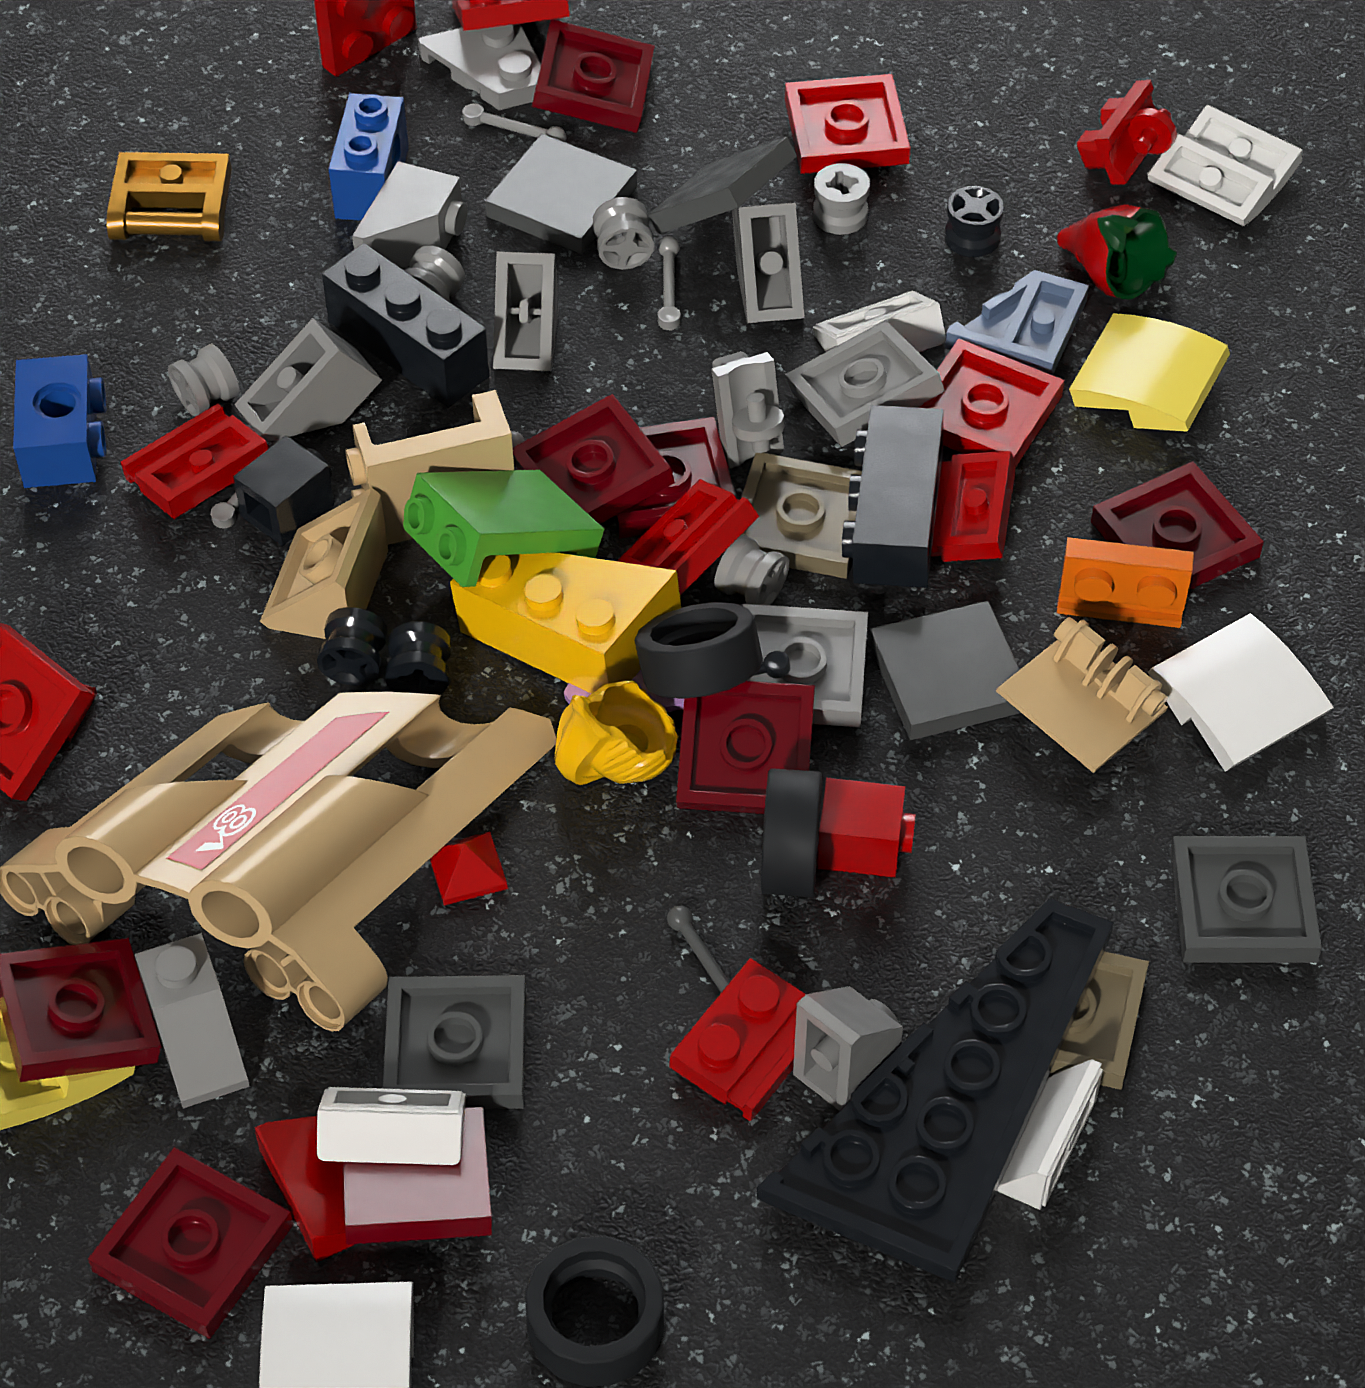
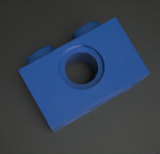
M349 93L329 165V177L336 219L362 221L398 161L405 163L409 144L404 97Z
M87 354L16 360L13 449L24 488L96 482V457H106L104 425L102 421H97V413H106L107 403L103 378H93Z

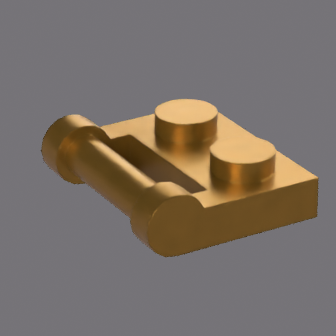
M119 152L107 210V233L109 239L127 240L129 234L203 235L204 241H222L224 237V214L232 172L229 154ZM131 207L203 209V212H131Z

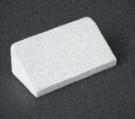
M914 291L817 323L813 327L815 337L826 352L885 320L918 352L941 345L946 339L939 303Z
M1091 1059L1056 1073L1046 1080L997 1189L998 1192L1039 1210L1042 1206H1046L1097 1100L1103 1069H1101L1102 1063Z
M328 1087L324 1091L318 1108L317 1156L322 1161L458 1164L462 1152L466 1093L444 1090Z

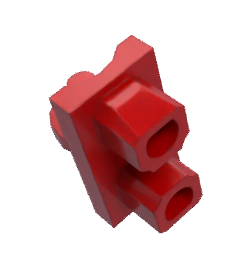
M1151 80L1136 81L1124 98H1109L1101 109L1100 121L1103 126L1102 129L1085 131L1077 141V148L1085 168H1105L1111 185L1126 184L1147 153H1165L1176 140L1177 131L1171 119V113L1164 108L1157 110L1152 102L1151 95L1154 87Z

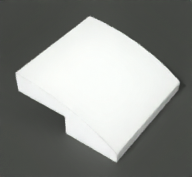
M1206 105L1185 136L1177 133L1176 140L1171 148L1160 156L1148 173V180L1245 226L1267 206L1302 162V149Z
M1251 613L1152 667L1148 671V674L1154 681L1158 680L1162 683L1160 691L1168 696L1166 702L1180 724L1183 725L1190 720L1194 722L1225 772L1315 721L1334 708L1322 689L1296 656L1269 628Z
M413 1282L265 1286L259 1388H411V1357H414Z

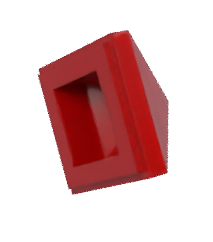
M490 831L450 841L429 859L444 906L508 889Z

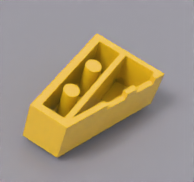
M557 552L487 556L483 560L475 587H461L454 579L450 581L461 633L591 694L604 684L631 681L641 670L634 641L639 629L652 619L681 608L676 570Z

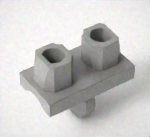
M741 351L715 359L712 362V377L720 440L729 469L740 466L745 460L754 457L755 453L773 455L783 453L782 432L785 428V419L782 410L779 408L774 359L768 352L748 357L746 353Z

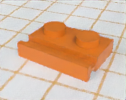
M1067 537L1058 594L1057 614L1181 628L1182 613L1185 609L1192 576L1194 552Z

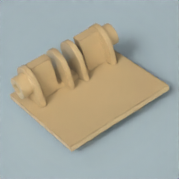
M1068 617L1054 633V637L1058 640L1001 684L996 692L1094 773L1166 712L1168 706L1165 703L1168 696L1160 691L1162 688L1161 682L1158 680L1154 681L1136 665L1131 667L1133 659L1129 656L1123 657L1115 664L1113 659L1118 652V647L1113 643L1101 652L1100 650L1106 640L1089 627V623L1085 620L1077 623L1074 619Z

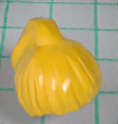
M635 681L604 684L596 692L589 695L588 698L579 695L572 696L570 704L564 709L557 730L555 765L566 779L578 785H585L603 777L618 784L651 780L660 775L670 765L676 755L678 735L675 731V723L667 714L666 709L659 702L654 701L647 694L646 690L640 688Z

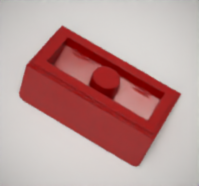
M318 1116L272 1121L254 1127L259 1150L316 1263L355 1245L346 1244L343 1162L322 1161L317 1156Z

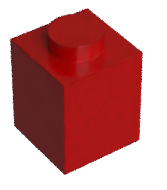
M826 778L819 829L817 869L896 878L898 852L912 853L916 814L903 813L905 786Z

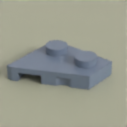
M1033 270L1015 282L1014 287L1010 291L999 293L982 305V314L965 326L961 325L958 321L949 326L946 332L945 348L951 350L959 338L1053 375L1087 302L1089 285Z

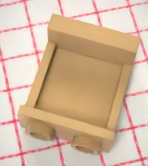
M496 390L472 395L474 423L380 445L372 444L365 422L352 425L355 448L347 449L345 453L352 483L354 486L361 485V488L351 490V495L354 498L370 488L381 494L387 545L413 539L404 530L403 522L405 505L411 496L417 473L514 470L512 433Z

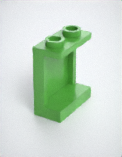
M541 470L417 473L411 496L404 509V530L461 587L476 586L483 560L491 555L557 552L596 558L604 528Z

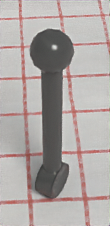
M682 905L672 907L667 914L668 925L673 930L682 933L721 993L730 982L693 927L691 910Z

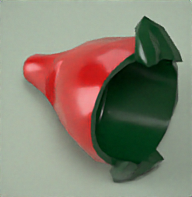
M1126 204L1091 213L1087 217L1062 229L1057 234L1058 245L1075 255L1097 288L1108 296L1121 299L1138 297L1153 283L1159 284L1166 278L1167 270L1174 264L1177 252L1169 247L1167 228L1159 212Z

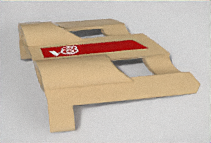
M404 692L338 693L305 721L293 720L278 714L271 707L270 702L224 713L215 717L72 826L46 830L1 865L0 894L13 909L25 916H34L41 910H44L52 928L61 938L72 945L89 943L135 904V895L146 885L186 898L195 919L212 936L231 946L251 948L244 956V966L257 988L266 995L279 1000H284L292 993H295L305 1014L314 1023L329 1031H339L386 988L388 982L386 969L380 959L354 927L556 745V736L552 722L549 718L510 707L495 721L475 725L460 723L448 718L441 711L439 706L441 695ZM385 747L395 757L412 765L440 768L416 790L395 784L351 777ZM221 751L225 755L239 761L253 763L234 780L184 782Z

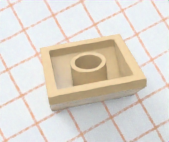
M370 488L297 529L260 622L273 630L326 639L324 628L330 613L346 607L366 610L388 553L381 494Z

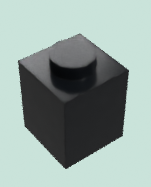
M284 436L233 476L241 517L278 544L284 546L294 538L298 528L320 517L334 506L330 479L332 472L329 464L316 450L311 448L306 450L288 436Z

